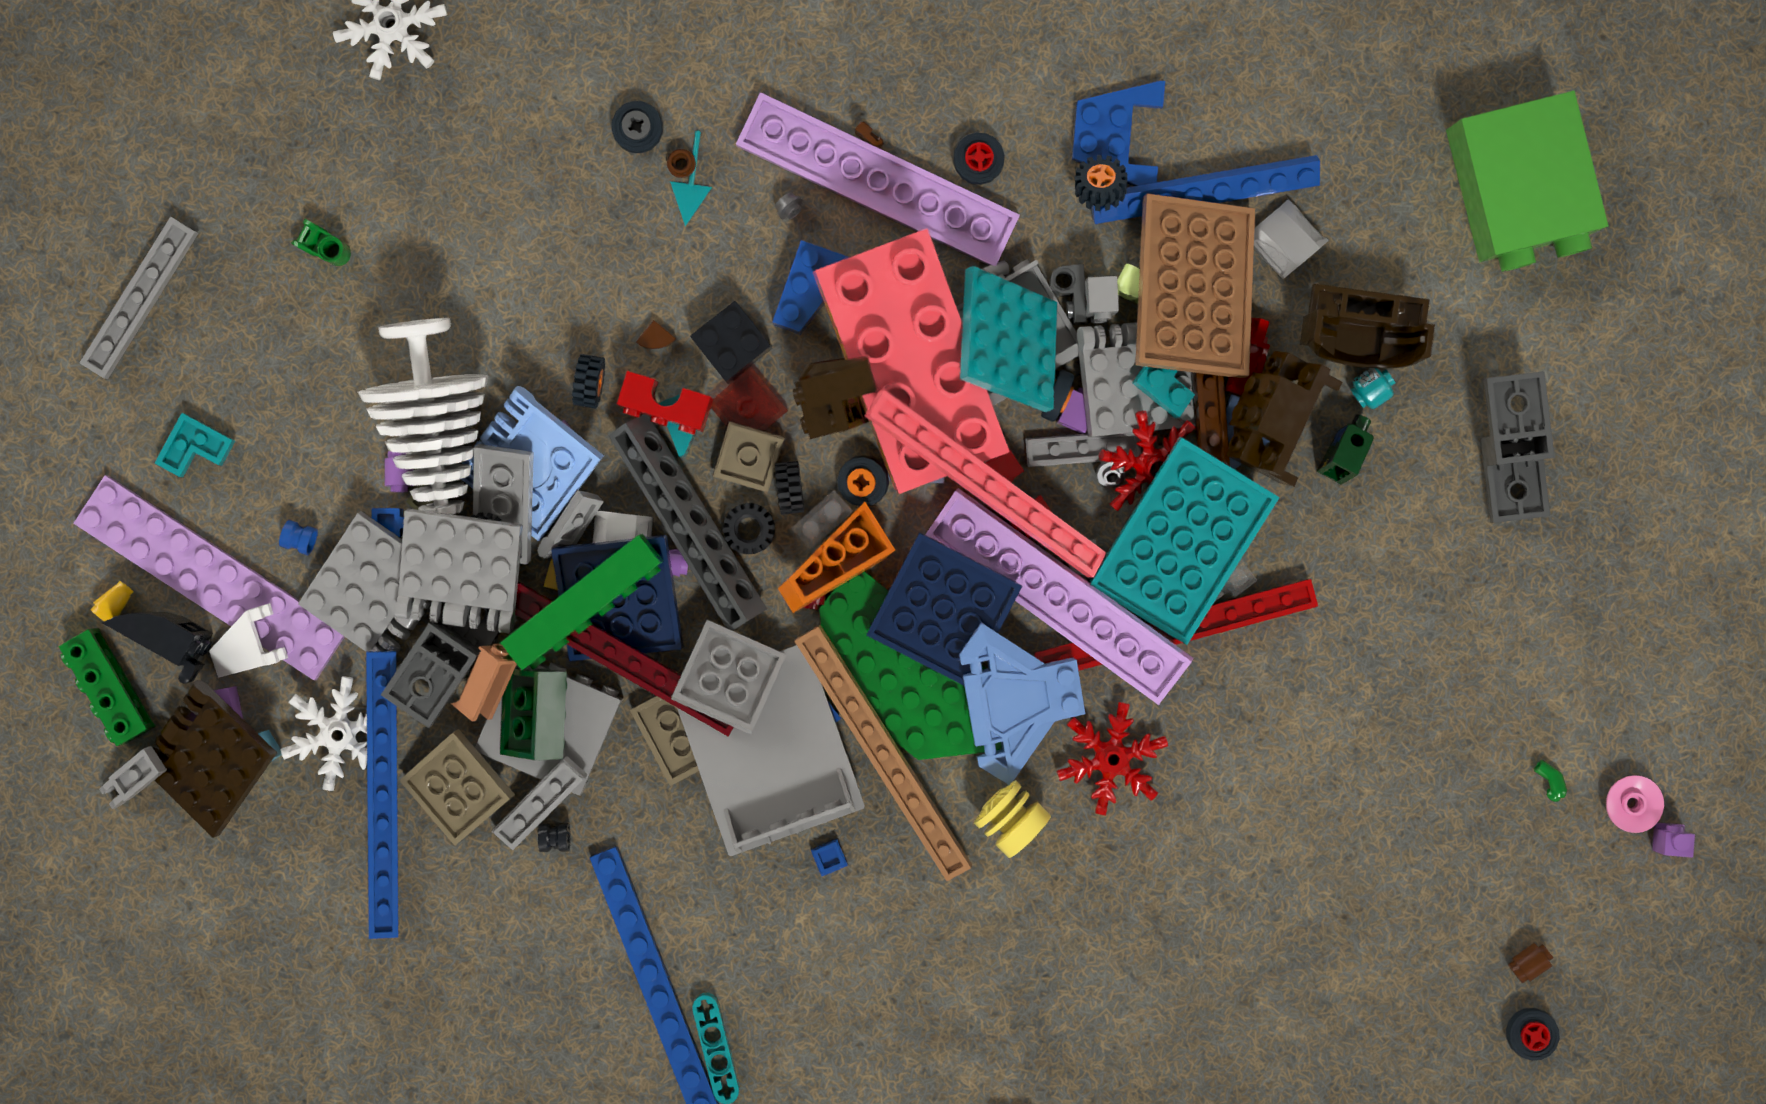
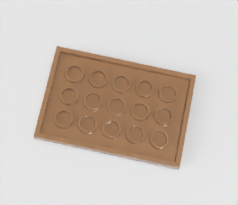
M1154 194L1143 196L1135 365L1236 378H1246L1249 376L1255 208Z

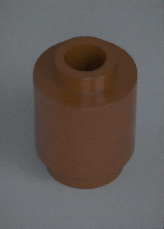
M1533 943L1512 958L1513 961L1508 966L1523 984L1527 980L1531 982L1551 968L1550 960L1553 959V956L1543 944L1538 947Z

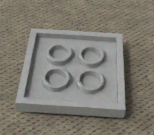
M707 620L671 699L752 734L786 654Z

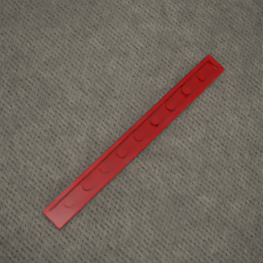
M1305 579L1213 604L1190 641L1318 607L1312 580ZM1145 622L1173 644L1183 643L1153 624ZM1073 642L1034 652V656L1043 663L1074 657L1077 660L1078 671L1103 665Z

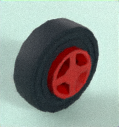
M976 132L965 136L959 141L954 150L953 163L956 172L963 180L970 184L982 185L993 181L999 176L1004 166L1005 155L1002 145L996 138L987 133Z
M1524 1008L1516 1012L1509 1019L1506 1027V1039L1510 1048L1520 1057L1530 1061L1542 1060L1549 1057L1556 1050L1560 1040L1559 1028L1555 1020L1545 1011L1537 1008Z

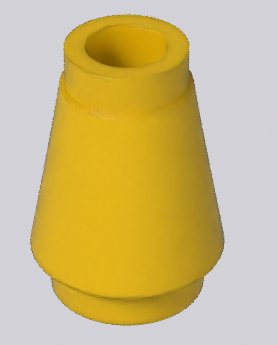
M119 581L93 602L95 605L91 608V611L103 621L119 616L134 591L125 583Z

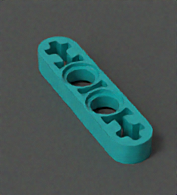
M702 993L695 998L692 1006L695 1023L715 1099L719 1103L730 1104L737 1099L740 1085L717 998L713 994ZM702 1000H706L708 1004H713L709 1014L711 1019L717 1017V1020L701 1024V1021H706L705 1011L698 1009L702 1004ZM709 1027H716L721 1033L720 1039L715 1042L708 1041L705 1037V1030ZM714 1056H725L728 1060V1065L724 1069H716L712 1065V1058ZM731 1072L732 1076L728 1075L726 1081L728 1087H734V1089L731 1091V1095L726 1097L724 1092H719L723 1086L722 1078L720 1077L716 1080L715 1076H724Z

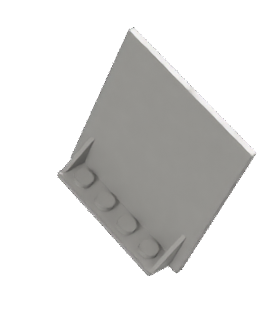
M797 645L779 651L786 654V657L752 734L734 727L730 736L727 737L677 708L729 856L767 843L771 844L772 841L795 833L798 834L803 830L827 823L865 807L823 686Z

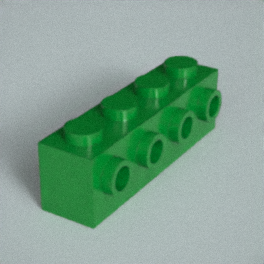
M99 628L88 629L58 646L62 652L61 659L63 663L72 669L76 676L75 683L82 693H86L91 702L89 706L92 713L101 719L105 726L104 733L110 742L115 743L116 747L127 744L156 727Z

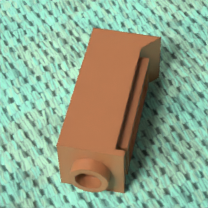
M501 644L479 646L481 652L460 695L461 698L459 701L451 704L471 721H476L479 713L487 720H492L517 665Z

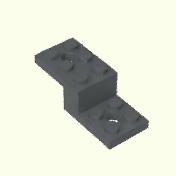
M1545 371L1485 378L1483 380L1490 437L1480 438L1490 523L1550 516L1544 459L1555 458ZM1515 395L1520 396L1524 401V407L1520 412L1514 411L1510 405L1511 399ZM1515 483H1519L1524 489L1523 496L1518 500L1513 498L1510 493V489Z
M468 606L467 621L464 627L443 624L442 613L438 623L431 622L427 625L381 696L430 728L463 679L469 677L481 652L479 646H491L500 634L498 626L501 610L498 613L495 631H488L487 629L489 608H484L485 617L480 621L476 629L469 627L472 606ZM418 679H424L428 682L429 691L426 695H421L416 691L415 683Z

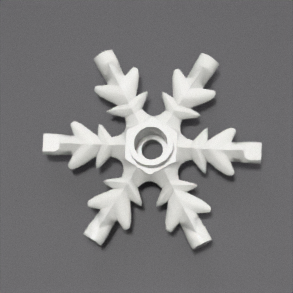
M352 0L354 4L366 6L362 11L372 12L374 15L373 21L369 24L363 19H360V24L346 21L345 24L348 29L333 31V36L336 43L351 39V46L357 44L363 36L366 42L371 33L379 36L380 42L371 47L377 50L366 60L367 62H374L369 75L373 79L381 80L384 65L389 69L391 68L388 53L394 54L390 47L391 42L394 40L402 42L401 52L407 48L408 59L411 63L414 62L416 57L427 69L434 63V60L423 50L428 48L429 44L415 41L419 35H409L407 27L413 23L421 28L420 22L434 26L435 22L432 18L448 15L445 4L429 8L430 1H426L418 10L416 5H414L410 13H405L401 9V4L409 0H391V3L386 7L379 5V0ZM390 21H395L391 28L387 27Z
M342 676L340 692L336 689L332 690V695L337 704H331L336 711L335 715L331 718L324 716V707L318 711L313 697H310L309 703H306L299 695L295 694L288 702L301 711L295 715L296 718L311 720L307 724L309 726L318 724L320 733L317 736L306 733L308 739L297 736L292 737V741L296 744L281 748V754L284 760L299 754V760L302 761L311 750L315 755L319 746H326L329 754L321 760L327 762L318 771V775L325 774L323 790L334 791L336 775L340 778L344 777L339 763H345L340 757L342 750H351L352 760L357 756L363 770L367 766V747H365L367 741L358 743L355 738L359 731L367 734V714L363 717V714L360 713L357 721H350L347 718V713L355 708L349 705L358 696L357 692L350 694L353 684L352 677ZM340 730L343 733V737L336 740L332 737V732Z

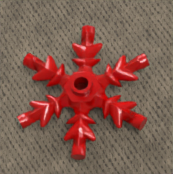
M1138 411L1135 413L1139 429H1133L1132 432L1141 440L1136 442V444L1143 447V453L1135 457L1131 449L1127 454L1121 446L1116 447L1117 453L1103 449L1100 451L1099 460L1112 462L1111 470L1125 466L1123 472L1128 471L1132 467L1137 471L1135 478L1125 479L1129 484L1121 485L1115 489L1120 494L1109 503L1113 509L1118 512L1126 500H1128L1129 505H1132L1136 491L1141 495V484L1145 482L1151 484L1179 437L1185 438L1195 429V426L1187 420L1178 432L1176 427L1173 426L1169 441L1164 437L1163 448L1156 449L1153 444L1157 440L1158 435L1152 437L1156 423L1152 422L1148 425L1147 411Z
M1124 702L1118 703L1116 717L1109 714V721L1113 729L1107 728V731L1112 736L1108 742L1100 741V731L1094 734L1090 721H1087L1086 726H1083L1075 717H1072L1066 725L1078 734L1072 740L1087 743L1083 749L1093 748L1096 754L1092 760L1082 756L1083 762L1068 759L1071 767L1057 770L1059 781L1075 776L1074 783L1076 784L1081 781L1086 773L1088 778H1090L1093 770L1101 771L1103 779L1095 783L1101 786L1092 794L1091 798H1098L1095 813L1104 816L1107 813L1108 801L1116 803V797L1112 788L1118 789L1113 781L1117 775L1125 776V787L1130 783L1134 796H1138L1139 790L1150 801L1158 795V792L1147 783L1152 780V777L1138 774L1141 768L1131 769L1129 762L1133 757L1143 761L1142 755L1157 758L1154 750L1168 747L1165 736L1150 741L1151 735L1149 733L1143 737L1139 744L1135 739L1131 747L1123 745L1122 738L1130 734L1124 731L1134 721L1133 718L1126 719L1130 704ZM1112 754L1118 756V762L1114 765L1108 762V758Z

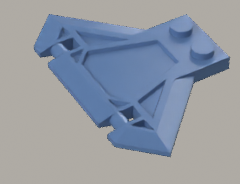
M983 623L979 625L959 654L961 665L970 664L971 673L963 675L974 744L975 746L984 745L985 754L977 756L978 766L1010 785L1055 721L1085 714L1077 660L1072 657L1043 663ZM982 661H987V669L982 670ZM1001 742L1002 749L996 750L995 743Z

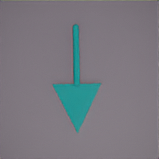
M699 130L695 132L692 152L696 165L701 135ZM696 167L689 176L688 184L670 181L685 227L712 189L709 186L694 185Z

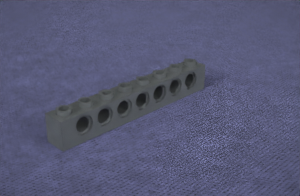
M644 414L639 418L626 422L608 436L726 628L734 630L767 610L653 422H650V417Z

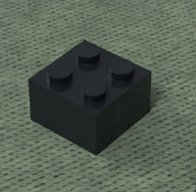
M733 301L690 335L727 384L772 350L771 345L736 301Z

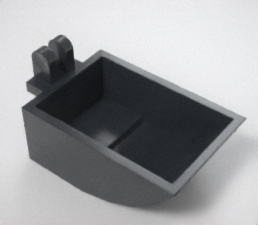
M169 612L130 613L102 622V624L177 666L183 665L184 667L178 676V680L182 684L191 683L195 680L199 671L205 665L198 661L200 655L204 656L208 652L212 641L209 640L213 634L212 632L183 616Z

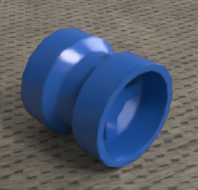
M288 520L281 531L279 546L286 549L295 548L299 553L309 555L314 548L318 530L311 526L303 528L298 522Z

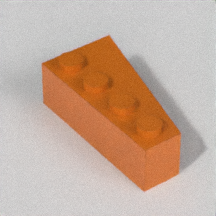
M864 502L802 563L778 590L792 613L883 561L896 550L870 508Z

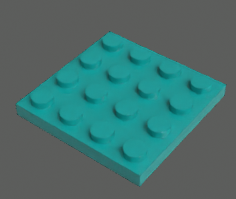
M975 266L965 269L960 380L1044 412L1053 410L1057 302Z

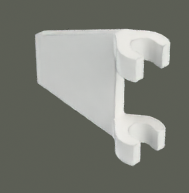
M270 603L245 611L209 650L218 678L280 662V660L288 658L285 647L265 653L254 624L256 620L273 615Z

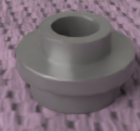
M787 193L781 197L775 205L780 219L796 217L802 209V199L793 193Z
M1103 461L1096 472L1098 481L1106 487L1119 485L1125 478L1124 466L1111 470L1110 468L1113 463ZM1109 473H1115L1112 476H1107Z

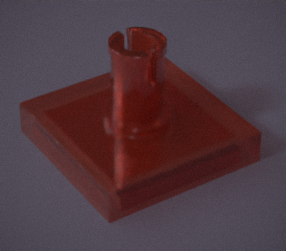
M752 367L713 398L711 409L726 426L728 421H732L766 431L788 412Z

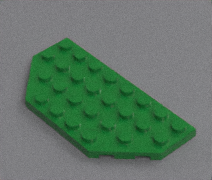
M865 571L835 588L824 602V605L819 608L821 626L893 740L917 760L984 753V745L975 746L965 686L866 636L889 590ZM1001 742L995 743L996 750H1000L1002 747Z

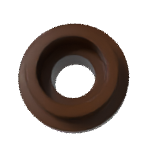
M677 149L669 155L667 167L673 176L686 178L694 172L696 160L690 151ZM680 159L687 161V165L683 169L677 168V162Z

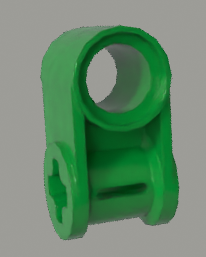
M307 219L303 221L304 227L297 240L291 242L292 245L335 266L346 264L351 257V249L345 242ZM334 245H339V254L331 258L329 254L330 249Z

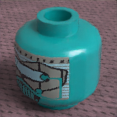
M1369 368L1353 379L1354 387L1350 390L1362 408L1367 406L1370 409H1376L1393 397L1394 391L1391 386L1396 382L1387 369L1381 372L1378 368Z

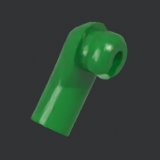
M1540 760L1535 766L1534 772L1548 780L1550 788L1547 789L1546 795L1551 801L1558 802L1561 798H1565L1567 794L1563 774L1545 761Z

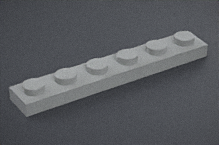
M169 218L81 359V365L104 379L110 377L199 233L175 218Z

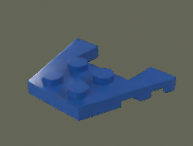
M1157 81L1078 100L1076 104L1072 160L1078 163L1084 161L1087 164V158L1091 156L1093 160H1097V155H1102V160H1106L1107 155L1112 156V162L1118 159L1120 166H1125L1128 176L1127 184L1139 186L1157 183L1158 166L1129 164L1128 160L1133 106L1162 109L1165 81Z

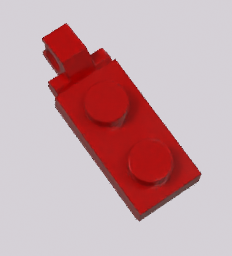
M1251 318L1249 376L1246 378L1228 377L1225 391L1241 396L1244 391V385L1248 378L1252 376V373L1262 372L1270 347L1267 344L1268 337H1265L1269 321L1261 318Z

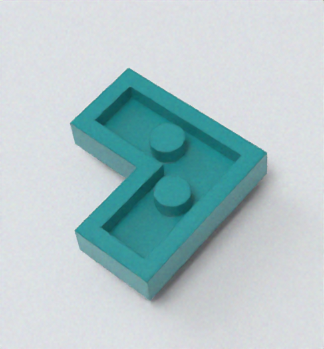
M1143 366L1132 383L1171 416L1179 418L1195 394L1174 377L1178 370Z
M181 413L154 464L179 477H184L196 453L222 466L235 440L195 418Z

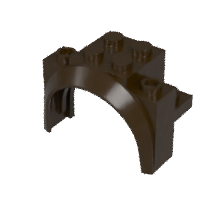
M1313 284L1309 312L1303 316L1300 345L1309 346L1322 359L1343 365L1365 368H1402L1415 365L1430 358L1432 353L1435 324L1427 323L1430 299Z
M1274 351L1266 362V370L1261 373L1253 372L1252 376L1248 378L1244 385V391L1232 411V419L1229 425L1233 426L1234 436L1230 440L1226 456L1278 483L1295 487L1298 477L1285 471V468L1322 388L1326 385L1335 391H1339L1342 381L1329 375L1331 369L1322 364L1307 363L1288 352ZM1263 438L1270 441L1266 449L1263 444Z
M869 356L809 363L799 376V381L794 382L796 386L793 389L794 400L797 406L801 405L804 416L800 418L804 434H809L810 439L848 431L869 422L868 418L865 417L866 413L859 397L878 391L870 366Z

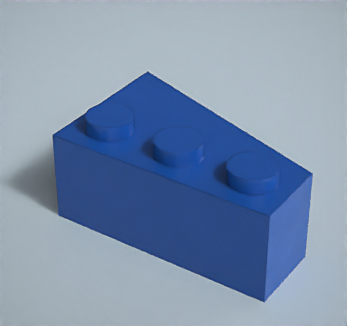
M801 240L772 321L773 325L801 335L824 305L813 271L850 257Z

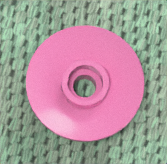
M1637 775L1626 776L1618 780L1610 788L1606 798V810L1609 818L1618 828L1631 833H1640L1651 829L1658 823L1664 810V798L1659 787L1650 779ZM1630 798H1634L1636 802L1632 808H1629L1627 805Z

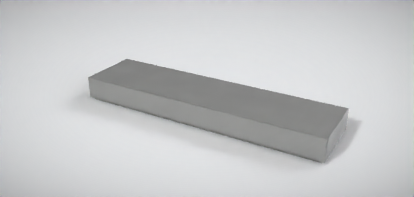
M1134 433L1088 437V434L1025 438L1027 467L1103 462L1099 460L1100 451L1103 449L1117 453V446H1121L1127 454L1131 449L1134 456L1138 457L1141 454V446L1137 445L1136 442H1139L1140 439Z
M565 756L491 832L514 850L586 778L587 773L569 757Z

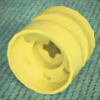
M1017 780L997 791L985 803L974 821L978 828H982L991 822L984 831L987 837L998 830L1001 832L995 845L1008 858L1016 855L1033 840L1051 818V815L1038 802L1031 804L1027 808L1023 806L1029 797L1027 791H1023L1016 798L1014 797L1021 788V784Z

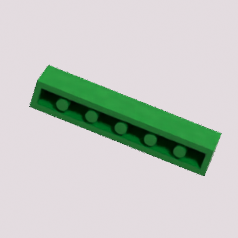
M643 534L636 536L500 643L521 670L529 666L534 670L547 660L544 654L553 648L557 652L570 642L566 638L574 631L579 635L591 626L592 623L589 619L599 613L602 617L613 609L615 605L612 601L620 595L624 599L638 589L636 583L643 577L648 581L661 571L658 566L664 560Z

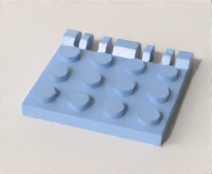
M516 386L509 396L510 398L504 403V407L519 422L516 424V421L509 417V415L498 412L494 417L495 421L489 424L480 437L481 441H477L475 446L483 444L534 452L532 537L540 541L604 455L539 404L529 391L521 386ZM474 455L471 459L462 462V464L471 465L470 476L460 478L471 488H473Z

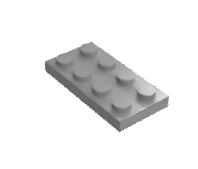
M478 444L474 447L473 515L483 512L485 516L487 513L493 514L492 520L498 516L502 519L500 522L523 525L520 564H528L531 561L534 452Z

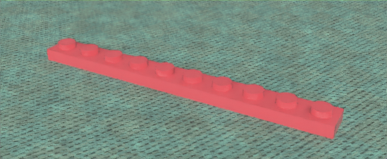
M885 390L878 392L865 417L1086 577L1095 576L1106 555L1104 550Z

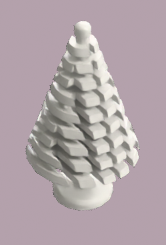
M450 318L415 320L378 327L379 334L383 338H407L414 380L379 385L361 390L358 394L363 402H386L369 407L367 411L370 417L374 419H393L377 424L376 428L380 435L399 436L384 441L389 451L396 453L410 452L396 456L393 459L397 468L417 469L402 474L405 484H431L410 491L414 500L434 501V503L422 505L418 509L451 515L460 513L465 501H448V498L458 497V495L467 493L468 484H464V482L446 484V482L470 476L471 465L454 463L469 460L474 455V447L458 445L470 443L477 439V429L462 427L479 422L481 411L470 412V410L465 409L482 405L485 394L468 391L485 387L488 376L483 374L435 377L432 379L426 336L449 330L451 327Z

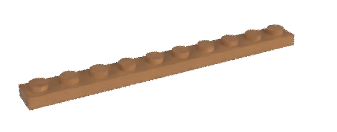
M821 624L796 638V645L945 880L949 881L971 869L972 863Z

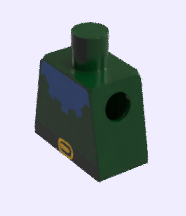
M1356 414L1351 424L1348 423L1338 430L1316 472L1341 485L1357 476L1374 440V436L1367 432L1371 420L1363 415Z

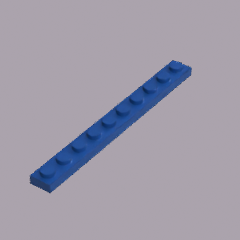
M396 651L366 652L369 939L398 938L397 706L381 696L396 673Z
M615 846L590 856L595 874L686 1104H719L713 1094L708 1075L618 847Z

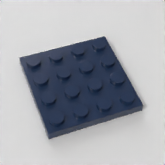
M919 532L866 636L964 686L963 675L971 673L970 664L961 665L960 652L981 623L995 632H999L1022 585Z
M667 535L646 537L664 560L658 566L661 571L648 581L643 577L636 583L638 589L625 599L620 595L612 601L615 605L613 609L602 617L597 613L589 620L592 624L643 653L681 650L684 645ZM633 539L561 546L551 549L558 595L561 596ZM567 645L569 661L592 659Z

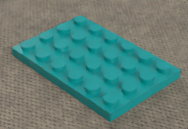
M1179 437L1089 583L1121 606L1187 645L1280 497L1184 438Z

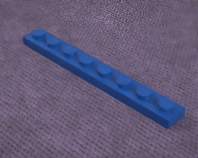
M1317 155L1128 187L1123 202L1119 201L1117 207L1110 204V210L1105 211V207L1100 206V211H1095V206L1092 205L1093 220L1095 224L1140 217L1142 216L1143 196L1146 194L1221 203L1320 186V159Z

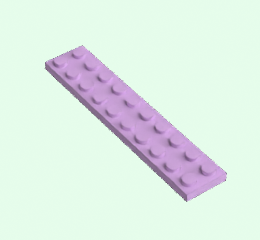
M761 92L736 143L737 147L910 229L917 232L928 229L932 239L989 266L997 265L1020 216L1011 210Z
M105 475L73 523L231 627L245 611L270 603L273 615L254 621L262 647L268 651L285 647L288 658L284 659V661L313 680L318 679L344 639V636L298 605L300 600L110 476Z
M959 488L955 490L925 534L1021 584L1022 588L1015 600L1017 603L1158 705L1193 660V657L1106 594L1090 585L1084 578Z

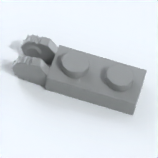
M577 490L548 537H544L541 544H539L537 550L539 556L548 559L552 556L551 549L576 545L604 501L596 494Z
M152 746L142 749L109 777L110 780L101 786L99 790L102 794L117 790L119 795L109 803L112 809H116L136 796L167 769Z

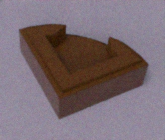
M861 121L855 128V135L863 141L879 149L883 146L882 138L872 133V128L864 121Z
M653 320L636 343L647 349H661L674 343L676 338Z

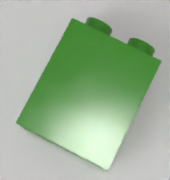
M1575 90L1463 118L1446 130L1479 262L1498 258L1501 272L1536 263L1533 251L1535 248L1554 244L1557 258L1577 254L1592 249L1590 234L1609 227Z

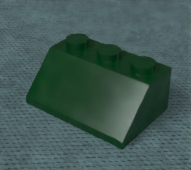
M514 669L502 696L500 755L529 760L563 759L567 690L566 671Z

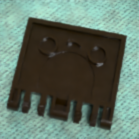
M196 680L183 698V703L188 708L185 706L177 707L174 711L175 715L170 717L162 729L161 735L155 740V745L159 749L154 747L153 749L167 770L154 781L214 838L219 836L277 752L210 686L203 681Z

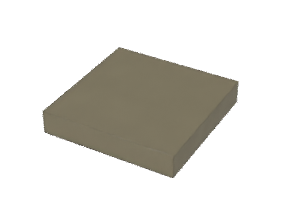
M728 421L713 477L768 492L784 436Z

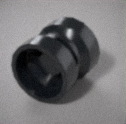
M549 823L539 824V852H549L552 847L560 852L570 851L571 834L569 823H560L558 826H554V828Z

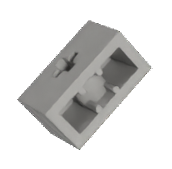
M1117 276L1088 277L1085 280L1086 319L1091 318V323H1106L1119 311Z

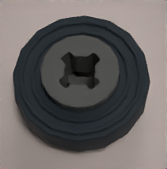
M631 101L623 104L615 112L611 131L615 141L622 149L631 153H644L652 150L659 143L663 134V122L659 112L652 105L643 101Z

